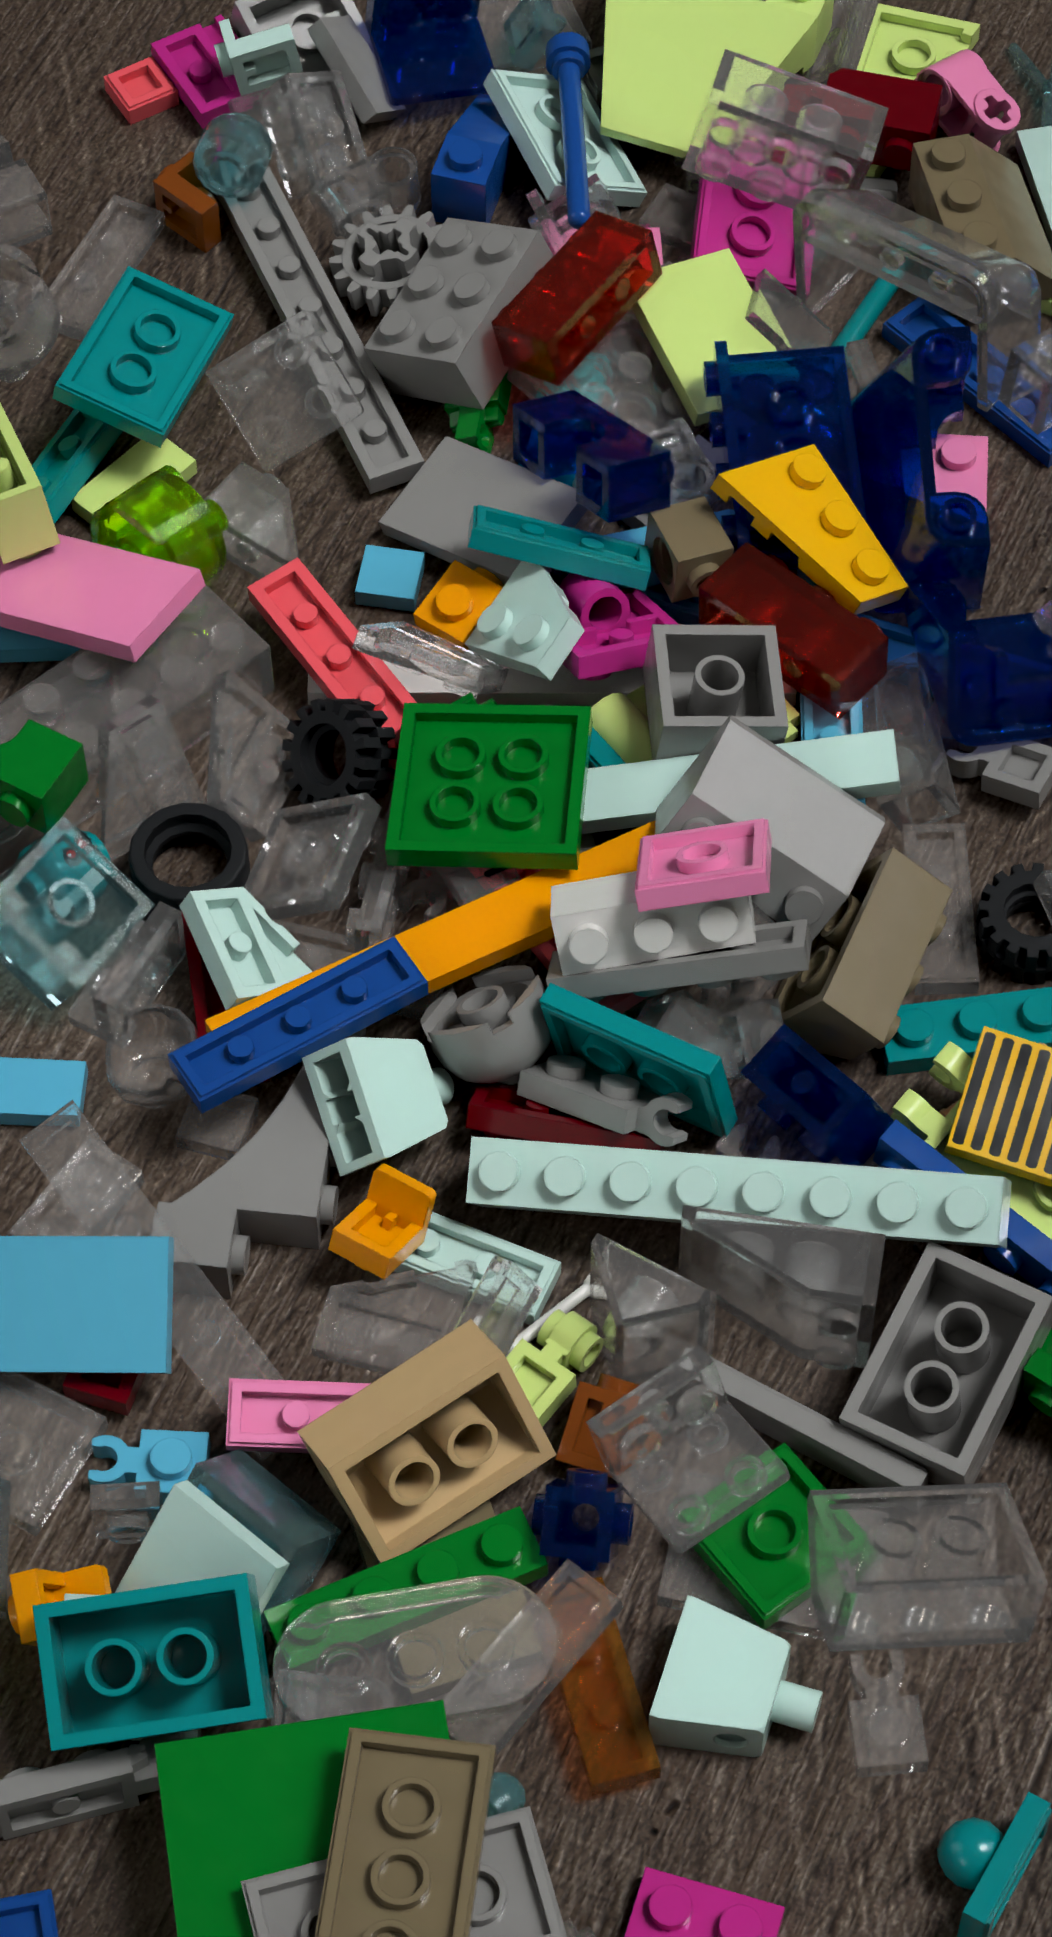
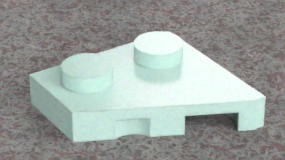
M521 561L493 603L481 613L477 626L464 644L479 658L551 681L585 630L577 615L569 608V601L565 593L550 576L551 568Z
M244 887L190 891L179 905L225 1010L313 972L294 953L300 943L282 925L271 920L265 908Z

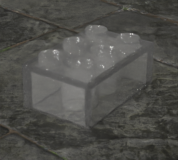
M725 49L699 113L681 169L698 174L707 181L720 182L745 191L760 200L775 202L803 212L815 220L828 221L842 227L873 162L889 108Z

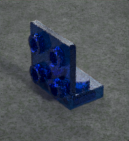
M367 0L365 24L392 105L399 106L487 94L483 83L490 70H495L477 17L480 0Z

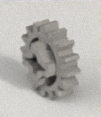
M389 204L384 205L382 216L375 218L370 212L365 211L362 213L364 224L358 227L354 224L346 223L343 226L347 239L333 240L332 246L335 256L329 258V264L340 297L348 296L351 308L357 310L367 303L371 316L377 317L383 307H390L421 260L424 252L428 249L443 225H436L432 212L428 211L417 218L414 205L408 204L401 214H394ZM360 263L361 268L357 271L358 264Z

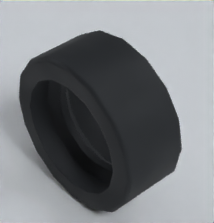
M179 803L165 807L145 819L131 838L128 860L132 884L139 903L155 918L172 925L183 926L179 905L190 891L244 887L248 890L250 877L248 845L241 826L225 811L201 803ZM186 842L206 843L216 847L225 854L227 859L226 867L221 874L207 883L193 887L173 886L159 880L154 874L153 863L160 854L170 847Z

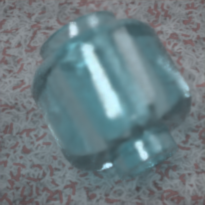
M238 112L223 113L213 118L203 129L195 148L193 166L197 178L205 188L222 197L242 198L253 193L262 183L270 164L273 152L270 135L260 122L245 114Z

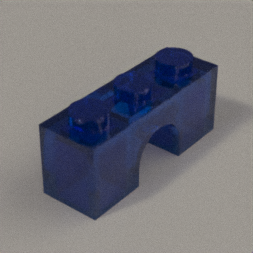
M574 389L513 404V460L543 480L576 474V502L606 522L610 523L670 507V485L674 477L671 450Z

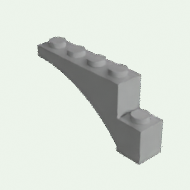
M366 1028L349 1037H366ZM304 1064L278 1107L259 1131L226 1164L173 1202L158 1201L152 1236H169L174 1238V1293L231 1299L235 1275H246L250 1258V1242L320 1249L323 1225L334 1226L338 1209L339 1188L338 1186L330 1185L333 1167L337 1168Z

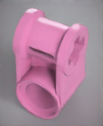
M969 49L960 50L922 69L916 76V81L943 85L939 125L948 137L970 134L972 131L975 134L974 138L998 152L1002 136L1010 134L1019 124L1021 114L1016 101L1005 92L987 69L982 58ZM1001 111H1003L1004 116L1000 120L998 118V115Z

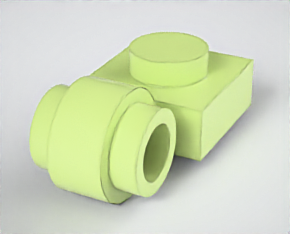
M558 1309L547 1318L537 1336V1343L544 1347L541 1351L522 1338L506 1357L542 1427L577 1387L576 1374L570 1370L575 1368L580 1372L586 1371L595 1362L603 1348L604 1339L597 1335V1326L575 1311H570L566 1314Z

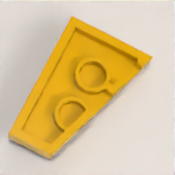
M815 444L719 473L710 487L725 502L734 498L755 518L751 526L767 540L775 535L799 557L798 568L851 616L898 601L909 587Z

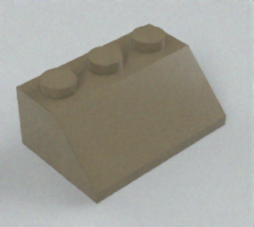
M969 134L913 143L908 192L953 314L957 315L1052 298V251L1018 165Z
M894 847L866 862L849 897L812 941L809 970L798 971L794 976L782 980L757 1035L768 1042L848 1060L873 1048L881 1049L886 1046L900 1026L901 1018L897 1016L904 997L916 987L923 975L924 967L920 962L926 948L936 940L946 924L947 917L943 914V911L953 890Z

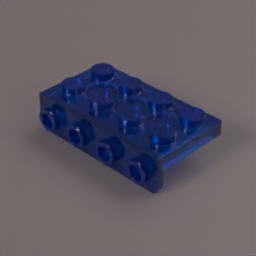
M714 341L713 361H703L705 396L716 397L718 412H709L711 447L722 448L724 463L715 464V479L719 473L815 444L867 523L844 346L728 355L727 342ZM731 498L729 500L730 515L721 516V526L734 547L737 574L799 569V557L775 535L768 540L751 526L755 517L734 498Z

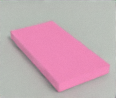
M58 534L60 544L44 549L34 557L17 559L3 564L0 558V627L136 662L206 585L201 570L198 568Z

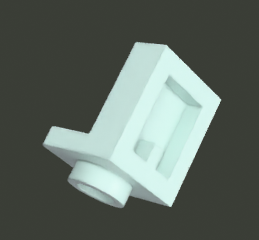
M229 18L218 21L224 42L214 45L223 77L235 76L241 96L305 77L289 23L235 39Z

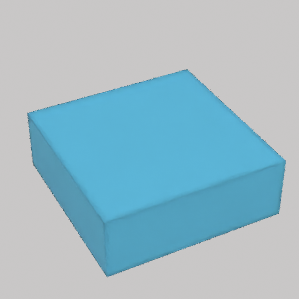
M366 545L355 589L356 604L415 612L425 568V552Z

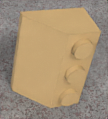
M472 1319L297 1431L325 1482L379 1563L413 1550L557 1455L505 1355Z

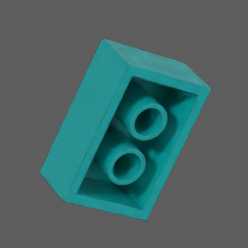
M242 1573L33 1605L51 1751L275 1718L255 1575Z

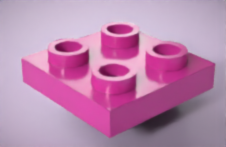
M569 573L559 586L569 601V608L577 615L585 630L563 662V665L578 680L598 681L608 678L613 672L637 667L643 669L652 624H678L639 589L626 588L620 590L613 583L574 573Z

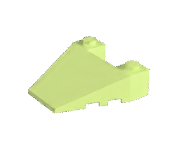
M606 0L600 134L702 164L704 140L709 127L741 133L750 124L751 115L765 102L771 105L782 94L785 83L797 72L803 75L814 65L832 27L834 0Z

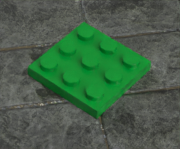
M404 703L385 844L387 866L578 870L593 724L591 706Z

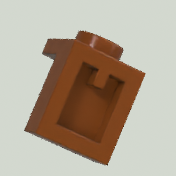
M190 151L175 164L165 167L159 176L153 180L157 219L204 253H207L222 241L219 205L213 195L204 188L201 157Z
M600 1373L597 1385L579 1381L555 1460L617 1480H624L643 1415H648L651 1402L636 1398L639 1385L604 1373Z

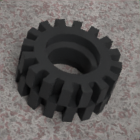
M315 699L310 701L311 706H302L296 711L301 720H290L286 730L294 734L293 740L283 739L282 750L291 751V760L282 761L283 772H294V777L287 781L290 790L301 791L297 799L304 805H312V809L318 811H360L361 808H370L376 805L374 798H384L389 791L382 781H394L395 769L388 767L389 759H397L398 748H388L387 741L396 738L393 727H381L388 717L383 711H373L375 707L373 703L360 701V699ZM339 734L343 737L346 747V763L340 776L335 769L333 761L334 744Z

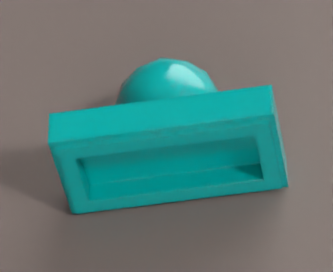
M1028 1792L1004 1836L990 1821L975 1817L956 1821L941 1836L937 1852L939 1864L945 1876L958 1887L974 1890L962 1912L957 1937L991 1936L1047 1832L1052 1814L1050 1802Z

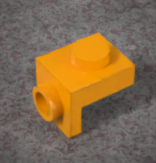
M454 560L413 613L415 624L465 654L469 648L464 643L477 626L481 613L493 603L503 588V584L494 574L484 568L476 567L472 570Z
M385 1163L381 1164L373 1172L367 1198L333 1229L328 1250L349 1260L360 1269L369 1271L385 1280L424 1242L436 1199V1191Z
M94 1564L66 1572L34 1568L10 1574L13 1594L8 1598V1615L13 1629L20 1635L21 1644L38 1646L33 1605L64 1601L65 1593L111 1594L108 1570L104 1565Z

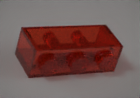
M596 210L570 236L569 240L545 266L536 272L530 282L514 299L502 308L498 316L491 322L504 366L560 386L663 274L652 230Z
M748 542L744 543L699 585V624L776 625L782 680L839 720L887 674L889 637L883 633L876 623L865 617L859 618L837 603L826 589L817 585H810L791 572L786 564L777 556L764 554Z

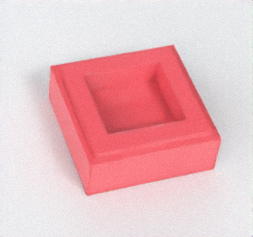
M153 56L103 76L105 91L130 125L179 105L178 90Z

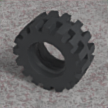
M1033 863L1032 870L1025 871L1023 865L1018 864L1011 866L1010 876L1000 871L993 877L992 885L987 883L983 889L976 915L975 942L976 946H981L980 956L985 963L994 960L993 971L1000 976L1009 971L1013 973L1012 981L1022 984L1026 976L1032 977L1033 985L1045 984L1046 975H1051L1052 977V933L1047 936L1035 937L1022 934L1013 928L1007 919L1014 914L1025 911L1042 913L1052 919V872H1044V864Z

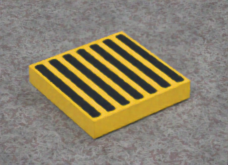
M984 1026L980 1033L944 1152L1052 1187V1047Z

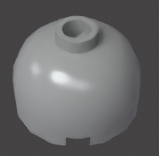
M526 965L504 966L482 972L472 977L476 986L475 989L457 997L452 987L427 1007L420 1022L427 1036L428 1043L442 1066L456 1077L478 1084L498 1082L514 1085L519 1082L520 1071L532 1067L545 1053L552 1038L539 1000L546 989L539 975L535 976L533 969Z

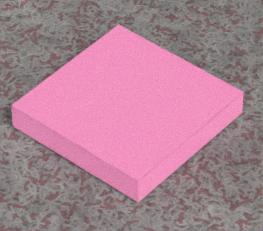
M764 818L643 836L640 839L634 891L638 911L643 912L770 893L772 838L768 819L764 820Z

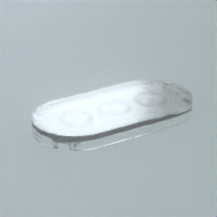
M493 1575L472 1576L330 1600L302 1612L282 1633L273 1658L275 1689L284 1711L295 1722H297L296 1719L301 1722L438 1700L444 1701L447 1725L502 1716L526 1706L537 1696V1690L545 1684L547 1677L549 1680L557 1658L556 1628L548 1608L533 1591L519 1582Z

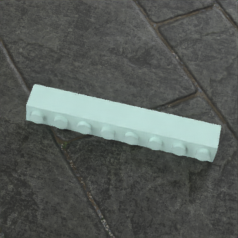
M471 1136L466 1203L490 1208L918 1242L932 1241L943 1244L1007 1249L1012 1181L1002 1176Z

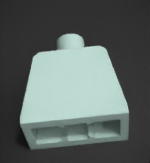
M349 1037L302 1057L340 1177L392 1157L447 1127L448 1118L443 1105L448 1104L453 1097V1080L445 1069L440 1067L431 1068L424 1045L417 1039Z
M687 1595L650 1710L648 1742L660 1746L747 1757L762 1756L772 1722L812 1733L820 1709L823 1691L785 1681L791 1645L785 1639L699 1598Z

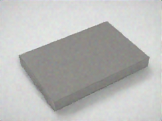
M445 436L378 523L386 536L450 563L457 560L472 570L476 567L484 568L494 574L505 585L521 560L468 548L469 522L474 505H482L574 528L591 504L586 492Z

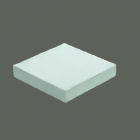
M185 1480L173 1485L115 1593L249 1573L255 1575L261 1615L290 1563L191 1482Z

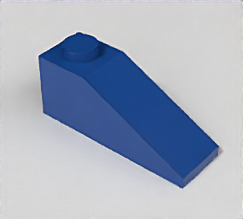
M479 93L446 134L431 172L432 213L434 214L435 222L444 223L448 217L490 223L516 157L518 147L490 96L487 94Z

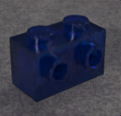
M785 1024L777 1030L741 1071L764 1095L757 1103V1106L785 1131L793 1122L801 1127L804 1132L797 1140L822 1163H830L836 1157L844 1165L862 1166L876 1151L879 1138L894 1122L866 1091Z

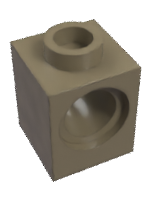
M705 496L649 510L644 546H648L650 549L651 566L671 602L696 596L705 597L716 591L727 589L734 547Z

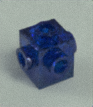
M568 1468L566 1479L556 1478L548 1483L545 1494H536L533 1507L532 1532L534 1535L541 1536L539 1555L558 1557V1567L571 1570L598 1571L600 1562L609 1563L618 1555V1545L629 1546L632 1536L634 1504L623 1503L624 1486L607 1484L608 1472L581 1468ZM590 1504L596 1508L599 1514V1522L596 1527L586 1529L577 1523L575 1511L578 1505Z

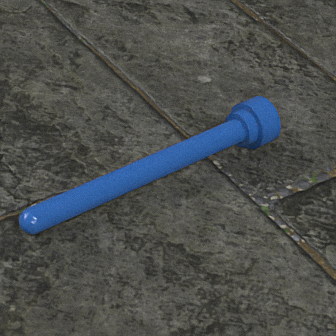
M562 32L553 36L546 44V68L548 73L553 75L559 83L568 222L572 228L582 230L591 221L581 79L587 74L591 65L590 48L587 40L580 34Z

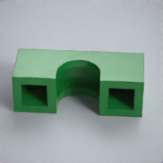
M28 719L13 739L0 744V816L15 826L25 827L27 825L49 835L89 781L84 748L82 743Z

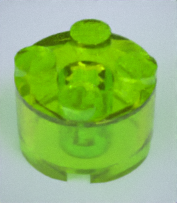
M165 465L95 511L91 519V537L94 543L198 568L201 570L204 582L206 583L219 574L225 566L226 545L223 532L228 529L229 525L226 514L215 501L210 499L204 501L194 488L184 481L181 474L175 468Z

